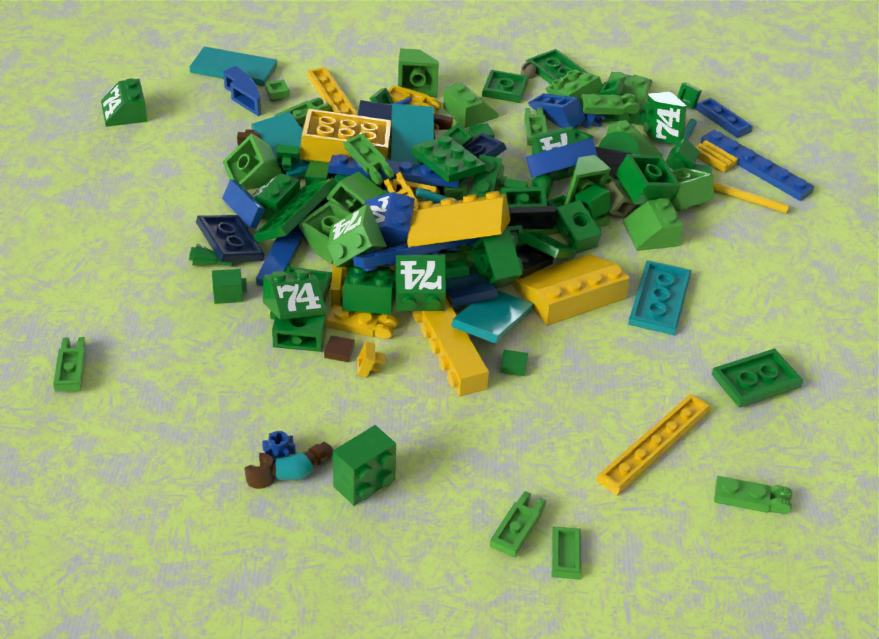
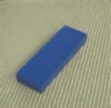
M711 97L696 103L695 110L736 138L752 132L753 126Z
M230 179L222 199L250 228L256 229L265 208L238 181Z

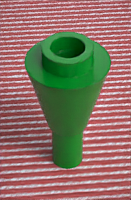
M545 175L535 177L531 182L532 187H545L546 200H548L553 184L552 179Z
M197 243L196 247H191L189 260L193 261L192 266L216 264L232 266V262H220L215 252Z

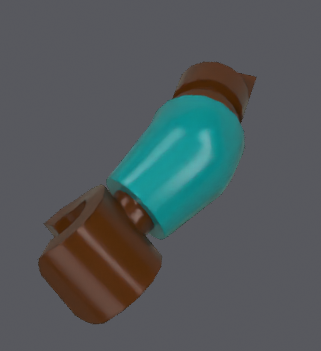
M322 442L321 444L313 445L308 451L303 453L298 452L293 456L276 458V462H273V458L270 455L259 453L260 466L249 465L244 468L247 484L252 488L261 489L270 486L274 482L275 476L278 480H302L311 475L317 465L322 464L333 456V448L328 443Z

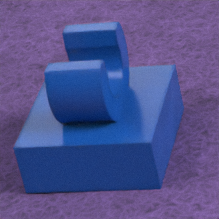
M584 114L586 120L582 122L581 126L589 129L591 124L595 127H600L602 121L597 118L605 120L607 114Z

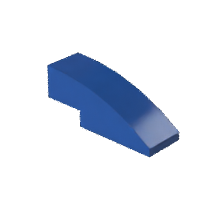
M236 65L223 71L224 87L231 92V99L255 115L260 116V95L253 80Z
M592 138L527 156L526 161L531 178L574 167L579 157L597 156V152Z

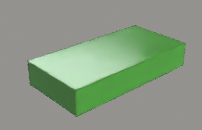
M553 526L551 577L580 580L581 529Z

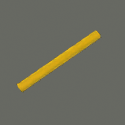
M713 181L714 191L779 212L788 213L789 205Z

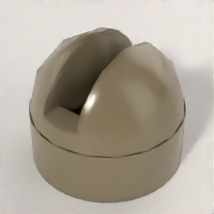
M531 62L524 63L521 67V75L529 76V79L536 76V66Z

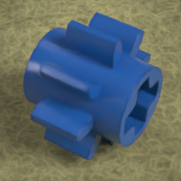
M283 431L269 433L268 440L262 441L263 451L273 458V462H276V458L296 454L293 436H288Z

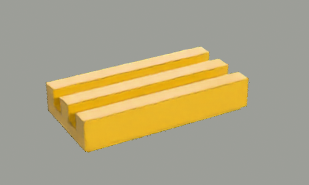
M707 140L696 147L700 150L698 158L722 172H726L737 165L738 158Z

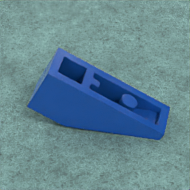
M543 93L528 102L529 106L536 111L538 108H542L545 118L560 128L571 126L573 129H576L581 122L586 120L579 99L576 97Z

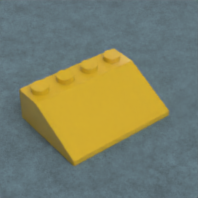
M308 109L301 137L299 159H305L308 162H330L332 155L344 154L352 157L344 148L343 142L361 133L387 159L391 120Z
M493 191L486 193V197L477 198V195L474 194L464 196L463 200L454 201V198H446L440 200L441 203L432 204L431 201L418 203V206L412 212L407 244L408 247L502 234L510 222L506 194Z
M589 254L536 271L524 278L518 277L512 282V285L526 301L534 303L533 310L548 326L626 299L630 277L618 264Z

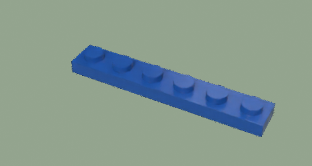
M714 129L701 137V144L707 140L738 158V166L793 198L801 201L813 193L814 186L806 182V180L790 173L787 169L776 165L771 160L755 153V151L723 135L721 132Z
M344 154L332 155L328 165V173L352 175L359 171L365 177L371 178L353 157ZM386 159V162L394 172V177L389 180L397 179L396 174L401 172L405 181L452 188H458L460 180L448 183L425 164L392 162ZM381 168L377 169V171H378L379 174L381 175L382 179H384V180L388 179V178L383 174Z
M480 237L413 247L403 244L354 256V266L363 268L364 271H373L378 269V265H396V255L440 254L439 250L460 249L459 245L463 244L472 246Z

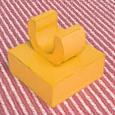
M367 341L357 357V376L367 378L370 370L380 373L381 364H385V354L375 353V343Z

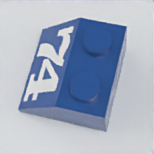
M391 192L365 201L364 205L369 204L387 246L395 247L405 243L409 233L415 198Z

